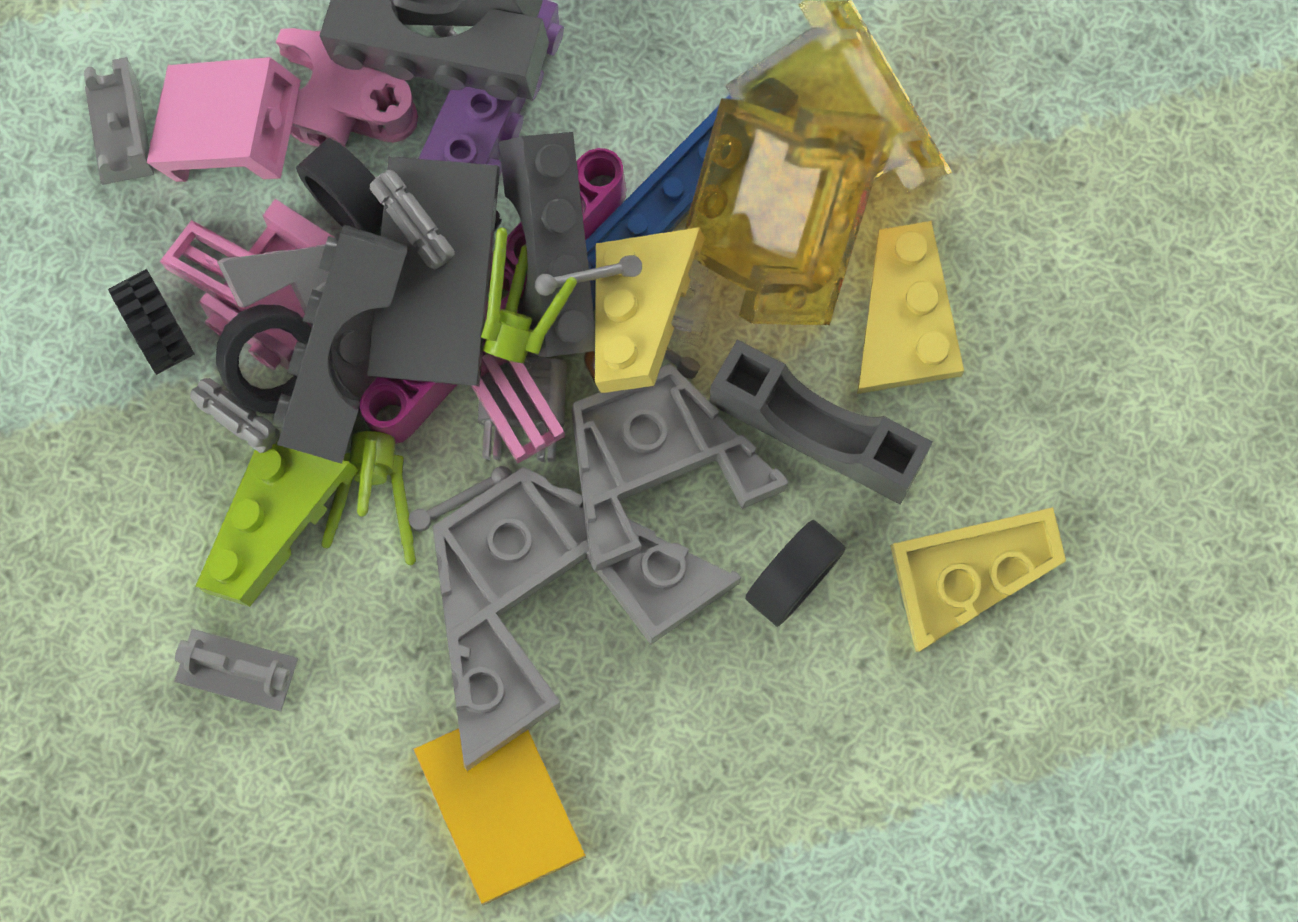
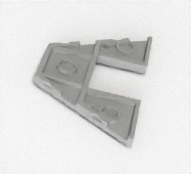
M525 467L520 468L433 525L463 762L467 771L560 708V701L499 617L583 560L587 559L591 564L582 495L568 488H558L550 484L546 477ZM630 519L629 521L642 545L640 553L596 571L650 645L739 585L741 576L737 572L732 570L729 573L689 553L688 548L678 543H669L657 537L654 531Z

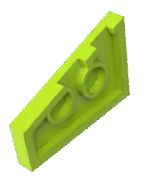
M278 442L273 444L272 448L265 453H259L257 450H254L195 587L207 594L250 607L292 555L290 546L309 522L316 525L328 510L324 503L340 483L343 482L348 485L359 471L353 464L344 460L342 464L277 445Z

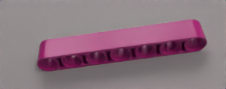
M605 148L588 150L577 160L585 241L626 198L627 188L621 159L615 152ZM605 175L613 178L605 186L600 187L590 184V181L597 176ZM521 222L507 236L502 289L509 292L521 248L526 244ZM492 252V260H491L490 281H491L493 252ZM526 274V278H525V282H524V286H523V290H522L521 297H522V295H523V293H524V290H525L526 281H527V274ZM509 293L501 300L500 310H505ZM377 377L361 397V413L370 431L391 435L395 438V444L402 443L421 426L457 385ZM397 405L401 407L399 414L392 420L379 421L376 419L379 411L385 406Z

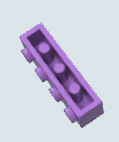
M543 0L537 18L543 19L549 40L546 54L554 56L560 46L564 26L559 25L558 4L549 0ZM541 70L533 100L536 98L542 85L543 70ZM465 87L462 90L450 89L418 159L498 165L500 167V178L502 168L501 161L499 160V142L519 137L524 121V116L519 114L526 99L516 97V99L510 101L501 100L489 95L485 90Z

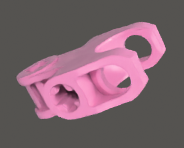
M296 28L280 30L276 40V44L280 48V55L287 58L290 62L303 65L313 71L307 85L298 92L290 131L293 137L303 143L316 147L330 138L345 147L351 132L392 143L402 141L413 133L417 127L418 114L413 103L410 86L405 80L394 78L385 72L375 70V68L363 66L360 70H351L339 66L330 59L319 36L321 31Z

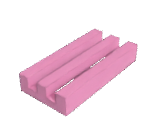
M191 220L160 260V263L171 273L238 311L246 310L247 307L238 306L229 287L180 261L179 258L183 255L224 278L217 263L218 260L190 245L194 238L227 257H243L254 254Z
M489 353L482 357L480 386L471 387L517 464L565 437L564 430L523 363L509 361ZM507 362L549 432L542 436L540 435L501 370L500 366ZM488 372L490 373L531 442L521 446L481 376Z

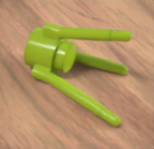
M501 227L496 232L487 319L481 335L486 340L482 350L509 361L525 363L528 351L539 354L546 333L567 302L568 297L577 284V280L574 277H569L565 281L534 331L531 330L532 319L517 313L528 270L527 246L525 244L521 248L505 310H500L507 230Z
M376 431L355 433L352 436L351 452L345 453L343 460L350 462L359 469L354 476V480L359 483L357 514L361 517L367 515L372 485L384 484L387 482V475L390 476L405 562L410 566L414 565L416 562L414 540L409 523V510L403 480L404 457L394 454L395 438L391 435ZM352 480L348 485L341 482L337 487L321 541L323 548H330L333 543Z

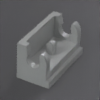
M127 57L112 60L113 73L110 75H97L93 67H87L84 70L85 91L102 185L154 175L153 167L146 163L149 153V142L139 83Z

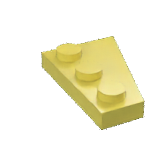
M928 221L880 229L877 237L857 394L961 377L964 373V367L932 222Z
M700 227L596 243V268L617 264L622 257L628 255H635L642 262V270L638 276L625 277L622 274L596 279L595 384L601 393L655 385L674 330L671 324L680 297H685L691 281L688 273L694 256L700 255L705 240Z
M1053 507L890 545L916 652H920L994 604L1066 562Z

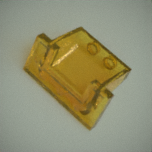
M804 0L798 5L811 28L725 85L745 119L742 122V128L746 137L754 147L763 150L771 164L768 170L774 185L781 193H788L805 223L816 220L896 173L907 192L934 184L952 173L852 0Z
M721 98L685 229L700 227L705 237L700 255H695L693 260L746 290L738 316L751 324L830 325L892 121L877 114L799 107L797 117L794 119L744 100Z

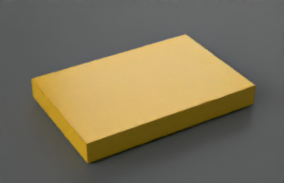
M459 728L413 749L482 905L586 858L529 730L468 771L464 767Z

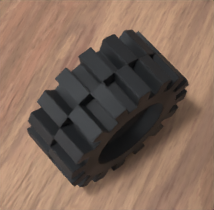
M147 268L108 289L127 327L156 375L195 355Z

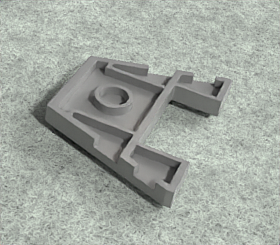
M325 244L316 245V247L272 251L243 257H229L217 261L238 306L243 308L291 284L305 313L312 289L323 292L329 271L319 269ZM374 309L363 311L350 318L339 329L332 342V360L335 371L345 387L357 396L360 402L365 390L377 378L368 376Z
M671 363L660 368L654 386L607 393L599 392L573 403L571 413L590 561L594 572L640 553L642 545L620 503L625 498L714 461L718 462L742 509L784 492L789 484L786 477L777 468L773 470L755 453L757 448L743 434L738 436L718 416L719 411Z

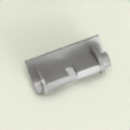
M191 629L188 641L181 640L176 650L175 661L179 662L180 665L174 681L281 712L298 658Z

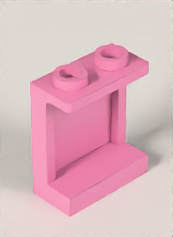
M271 57L168 65L146 163L176 182H186L190 169L246 167L262 179H281L301 80Z
M275 199L263 214L267 228L249 252L257 255L272 251L316 247V245L326 244L328 236H333ZM291 284L246 308L249 309L260 304L281 305L299 313L302 318L305 315ZM205 293L199 301L208 317L205 321L206 325L219 336H221L225 325L240 313L237 309L212 297L208 293ZM268 329L255 334L247 341L251 345L248 352L256 360L272 370H275L279 364L288 370L296 342L298 341L292 334L286 331Z

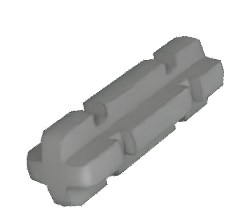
M393 170L383 172L371 182L370 190L380 203L388 205L386 211L411 245L420 248L417 253L426 265L434 270L443 266L454 256V249L444 236L436 234L438 228L413 194L405 192L407 186L398 174Z
M211 378L200 380L198 386L192 389L190 397L198 408L208 415L214 416L217 422L240 439L248 441V444L259 453H265L272 448L273 444L278 442L280 432L269 420L263 416H258L256 411L243 406L229 391H224L222 386Z

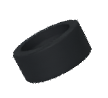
M330 138L326 139L296 166L297 173L305 187L326 212L342 227L347 225L374 234L382 226L384 205L379 202L370 190V184L375 179L374 175L340 143Z
M260 304L241 311L225 325L217 342L216 365L223 383L243 406L259 413L275 414L281 393L292 396L298 376L294 375L285 384L272 389H260L251 385L242 376L239 368V354L244 344L255 334L262 331L281 329L292 334L298 342L308 344L312 328L307 322L303 321L299 313L281 305Z
M811 520L765 568L747 592L746 601L776 627L780 626L824 579L843 555L846 547L816 520Z

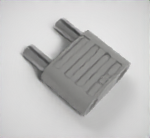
M526 357L525 363H523L559 424L563 427L567 362L555 358ZM504 363L500 366L501 370L534 425L538 428L540 435H544L547 429L508 363ZM488 372L481 376L510 427L522 428L490 373ZM479 400L478 423L484 425L482 456L490 460L492 426L495 425ZM495 427L493 459L498 460L501 458L502 437ZM556 442L548 446V462L555 460ZM545 449L537 452L538 461H545Z

